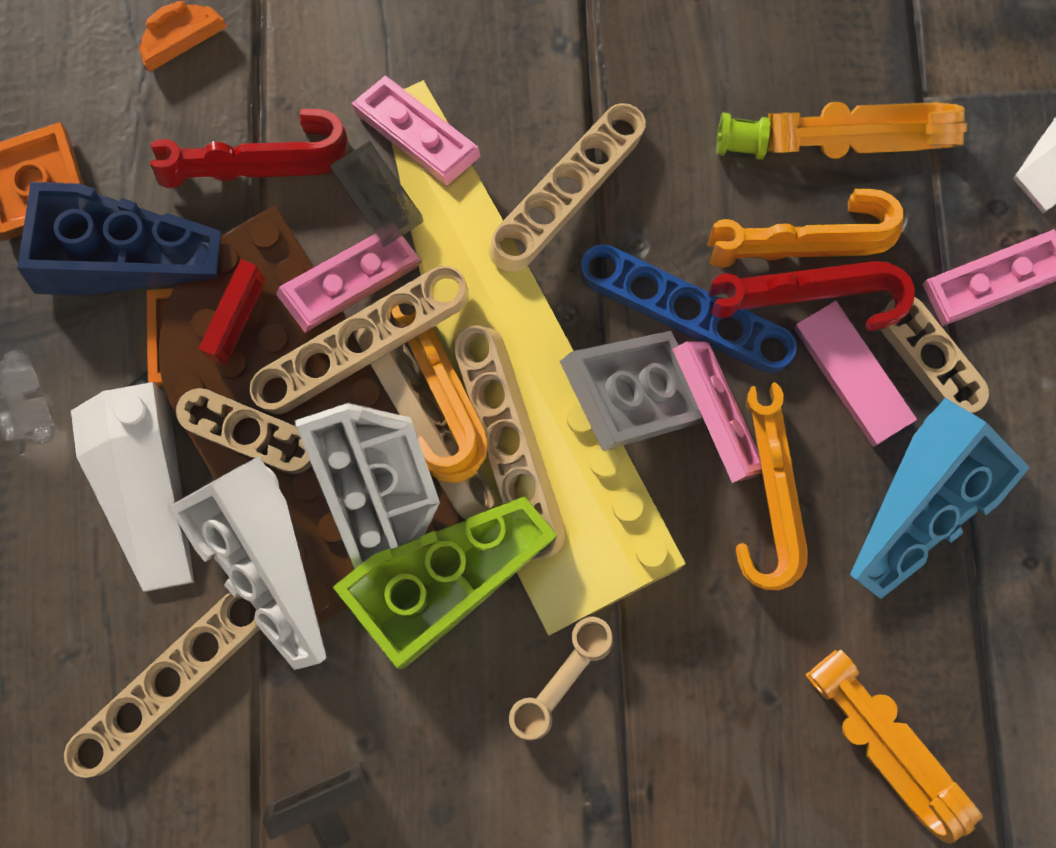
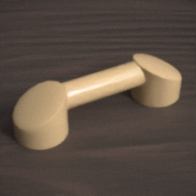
M587 617L580 620L572 632V642L575 649L536 699L524 698L514 704L509 714V724L517 736L525 740H537L544 737L552 727V710L588 663L601 660L610 653L613 646V634L609 625L604 620L597 617Z

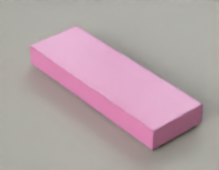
M386 75L352 102L355 114L445 186H448L481 157L477 145Z
M392 224L279 287L276 295L306 333L418 267L421 259L395 225Z
M1053 229L927 279L922 285L941 325L945 326L1055 282L1056 231Z
M837 301L832 302L795 325L794 331L872 447L877 446L917 420Z
M685 342L672 349L731 482L752 479L762 474L758 449L708 342Z

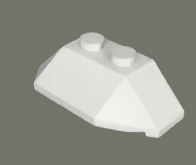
M347 403L295 421L354 569L373 554L389 548H396L425 535L440 501L411 417Z

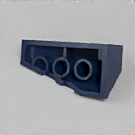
M31 182L17 269L34 294L90 295L218 279L222 234L219 230L169 213L160 215L139 208L136 202L124 198L118 201L97 194L94 188L82 184Z

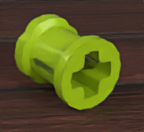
M723 112L718 127L716 154L725 155L727 151L754 154L756 159L763 160L768 148L770 118L762 117L759 121L731 118L730 113Z

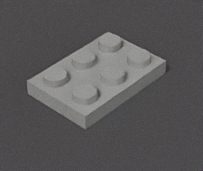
M671 331L572 351L560 360L561 366L603 451L704 422L672 350L679 345Z

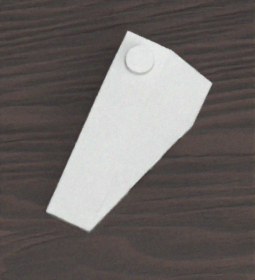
M260 456L169 506L200 557L205 562L214 558L230 579L225 582L224 586L234 598L240 595L245 600L250 601L257 610L255 612L256 624L294 670L320 664L326 659L287 502L279 489L276 475L270 468L265 466Z

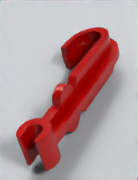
M300 109L299 122L300 126L303 127V132L326 135L328 138L319 142L240 144L237 147H231L223 142H212L207 144L205 148L180 149L176 142L170 139H159L150 144L156 160H151L149 163L157 183L164 188L178 187L187 178L213 177L220 181H231L236 179L237 176H246L248 178L312 176L331 173L337 169L345 159L349 144L346 130L341 120L334 113L321 109Z
M872 261L740 279L733 274L724 273L713 279L708 295L725 294L729 297L717 299L711 311V315L717 318H727L740 309L886 291L892 295L895 301V308L871 316L865 325L867 331L896 325L909 313L914 302L915 287L911 277L903 269L888 262Z

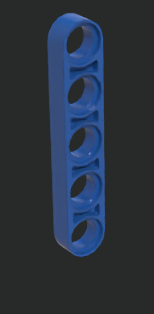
M594 245L583 255L580 268L583 282L590 289L700 342H708L712 348L762 372L770 374L779 373L786 369L795 357L797 350L796 340L789 331L745 309H740L727 318L737 320L742 326L743 334L741 338L735 341L725 340L717 332V323L723 318L711 315L716 300L722 298L716 295L709 296L707 291L610 245ZM597 257L608 258L613 262L615 272L607 279L596 278L589 271V263ZM640 277L650 278L657 285L658 292L650 299H640L631 291L632 282ZM688 297L695 300L700 307L698 317L693 320H684L678 317L673 306L678 299ZM769 338L778 339L785 346V358L777 362L767 360L761 353V342Z

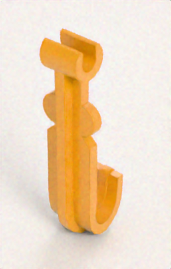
M831 102L823 108L821 116L800 117V113H768L770 118L768 151H773V153L800 151V146L820 145L823 154L834 159L846 155L849 147L856 153L917 151L958 147L964 145V132H967L965 108L949 103L857 105L850 112L848 106L844 103Z
M855 189L848 200V212L870 214L876 217L881 224L806 225L804 227H794L791 224H777L770 228H742L739 223L733 220H719L713 224L707 243L709 247H714L709 263L715 267L726 268L734 264L737 258L779 260L785 257L863 256L886 252L895 245L902 233L903 208L895 197L884 191Z
M397 305L392 310L396 327L404 328L409 326L416 317V311L412 315H404ZM432 327L407 343L460 450L453 456L439 457L432 452L422 436L418 440L432 476L448 483L464 482L475 475L485 460L488 442L484 427Z
M774 382L769 390L772 401L771 405H761L757 400L756 387L752 386L747 395L746 407L753 419L778 566L770 574L758 572L754 566L749 548L745 543H740L736 546V555L742 574L751 584L763 590L779 591L792 586L802 577L807 566L808 550L781 408L784 394L781 387Z
M841 649L838 652L836 650L833 651L805 675L822 697L826 700L832 698L847 716L842 725L845 739L856 745H865L867 743V758L926 829L948 844L954 843L961 836H967L975 829L974 825L983 818V815L958 784L953 782L945 769L911 728L905 723L893 722L898 712L894 700L886 695L870 696L856 679L859 675L858 669Z

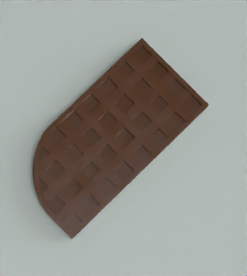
M275 205L222 235L218 279L175 285L163 315L159 337L160 374L163 388L171 407L176 413L178 401L186 392L196 388H203L296 426V420L347 403L400 415L371 364L283 414L266 412L252 400L250 382L259 370L347 319L342 311L305 333L276 295L280 286L311 270L314 266ZM240 259L257 265L266 283L228 364L223 366L209 360L198 347ZM352 332L348 338V348L354 353H361L363 351ZM316 353L309 357L305 364L307 376L319 378L325 375L330 368V359L324 353ZM282 378L269 380L263 388L262 395L267 403L281 401L287 393L286 381ZM206 400L201 407L193 405L190 413L196 418L195 425H198L201 419H208L221 426L220 430L215 434L221 436L225 418L213 413L207 407L208 401ZM227 409L226 417L232 411V409ZM252 418L240 420L235 425L233 431L235 441L241 445H249L255 442L260 435L258 421ZM272 427L268 445L279 449L286 455L285 463H290L293 457L302 458L305 451L299 446L300 439L295 438L292 444H286L273 436L278 428ZM186 430L215 479L253 460ZM267 445V447L261 452V454L267 455V453H268V445ZM265 464L276 475L279 489L286 499L318 627L349 608L333 587L355 570L313 466L299 474H288ZM431 473L430 475L440 504L425 534L433 531L437 532L466 521L455 510L439 481Z

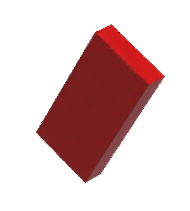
M240 259L198 347L209 360L223 366L228 364L266 283L257 265Z

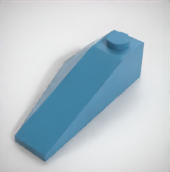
M944 398L914 434L850 575L882 599L921 568L927 561L928 551L945 538L952 543L961 536L963 530L960 525L978 511L987 515L995 509L1030 467L987 422L949 399Z

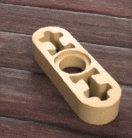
M914 297V302L909 311L913 319L908 325L903 324L899 327L893 325L880 329L938 404L944 398H947L970 413H976L988 401L989 389L987 383L925 305ZM894 299L885 306L881 313L895 308ZM924 329L927 334L911 346L908 341ZM935 345L943 351L945 363L942 368L933 369L924 364L921 359V349L923 346ZM955 368L958 373L942 384L938 380ZM968 386L973 393L968 398L969 402L965 400L959 403L954 398V395L958 392V388L962 389Z
M196 388L186 392L178 401L176 415L179 423L196 436L252 459L260 456L264 464L288 474H299L312 466L297 427L203 388ZM206 400L208 401L207 407L213 413L225 418L221 436L215 435L221 426L208 419H201L198 425H195L196 418L190 413L193 405L201 407ZM227 409H232V411L226 417ZM245 418L255 419L260 425L258 439L249 445L238 444L233 435L235 425ZM272 427L278 428L273 436L286 444H292L295 438H299V446L305 451L303 457H293L290 463H285L286 455L279 449L268 445ZM267 445H268V453H267V455L261 454V452H262V451L267 447Z

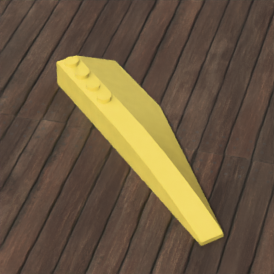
M424 81L404 89L447 122ZM392 143L415 252L421 259V262L418 264L420 275L439 266H451L463 275L469 289V298L465 307L435 325L433 329L467 396L468 393L455 356L454 346L456 338L462 330L474 325L493 328L500 333L505 343L566 532L563 548L554 556L544 559H531L517 572L548 636L678 571L686 563L625 447L620 446L606 451L602 450L560 363V360L572 352L573 349L531 270L527 266L521 271L508 272L498 268L491 261L489 255L490 243L493 233L503 222V219L474 167L471 165L448 186H445ZM506 238L499 242L500 248L504 253L510 256L522 255L513 238ZM442 279L435 284L432 296L439 302L446 303L452 301L459 292V284L452 279ZM480 334L472 340L470 354L477 362L486 359L490 346L487 338ZM495 380L486 387L485 400L490 407L496 409L503 403L505 391L502 384ZM511 427L503 430L499 440L500 446L506 454L513 455L519 449L520 436ZM486 455L479 470L493 492L496 508L503 505L488 455ZM522 474L516 480L515 493L518 498L525 496L528 501H531L535 496V483L531 477Z

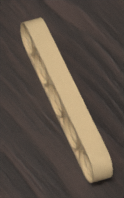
M624 103L615 104L610 107L496 228L490 243L489 255L491 261L498 268L508 272H516L527 267L634 150L641 139L646 124L643 113L638 108ZM616 120L626 121L633 127L634 133L631 135H621L613 129L611 123ZM591 148L599 149L607 155L608 162L595 164L587 159L584 151ZM564 177L572 178L580 184L581 191L575 194L566 193L558 187L557 180ZM536 207L545 208L552 214L554 221L545 225L538 224L530 218L528 211ZM506 238H515L524 245L525 252L519 256H510L503 252L499 242Z
M451 266L433 268L265 366L254 375L250 382L252 400L257 406L271 414L286 413L446 320L465 307L468 301L469 289L463 275ZM442 279H452L459 284L457 296L452 301L446 303L436 301L432 296L435 284ZM406 303L414 306L416 317L409 326L399 328L391 324L390 314L397 305ZM366 328L372 331L373 343L369 349L361 353H354L349 350L347 345L348 338L354 330ZM316 353L328 355L330 359L328 372L319 378L307 376L305 364L308 358ZM273 378L284 379L287 384L285 397L279 402L267 403L262 395L265 384Z
M366 328L354 330L353 334L362 351L364 352L369 349L373 343L372 331ZM403 344L370 363L398 413L402 416L411 417L417 437L422 436L432 452L439 457H450L457 454L460 449L407 346ZM479 469L473 477L464 482L448 483L437 479L455 510L465 520L495 508L496 501L493 492Z
M476 325L469 326L462 330L456 338L454 346L455 356L470 402L485 430L488 442L487 455L502 502L506 504L519 499L515 493V483L519 476L525 474L533 479L536 491L535 496L529 502L553 529L557 537L545 550L540 551L532 559H544L554 556L560 552L565 544V527L505 343L500 333L493 328ZM482 334L487 338L490 350L486 359L477 362L470 354V344L474 337ZM495 380L502 384L505 391L504 401L496 409L490 407L485 400V389L489 383ZM508 427L515 429L520 436L519 449L513 455L506 454L502 450L499 441L501 433Z
M231 593L225 595L70 739L64 751V760L71 773L78 777L87 778L102 775L109 771L260 630L255 618L249 625L238 627L232 622L230 609L234 602L242 599L240 595L235 598ZM202 633H211L218 641V652L213 659L202 662L193 654V643ZM170 667L178 672L181 683L174 695L164 697L157 692L155 679L161 670ZM127 703L137 705L142 712L141 725L132 733L124 732L117 724L118 711ZM88 739L97 740L103 747V759L93 769L83 766L78 756L80 746Z

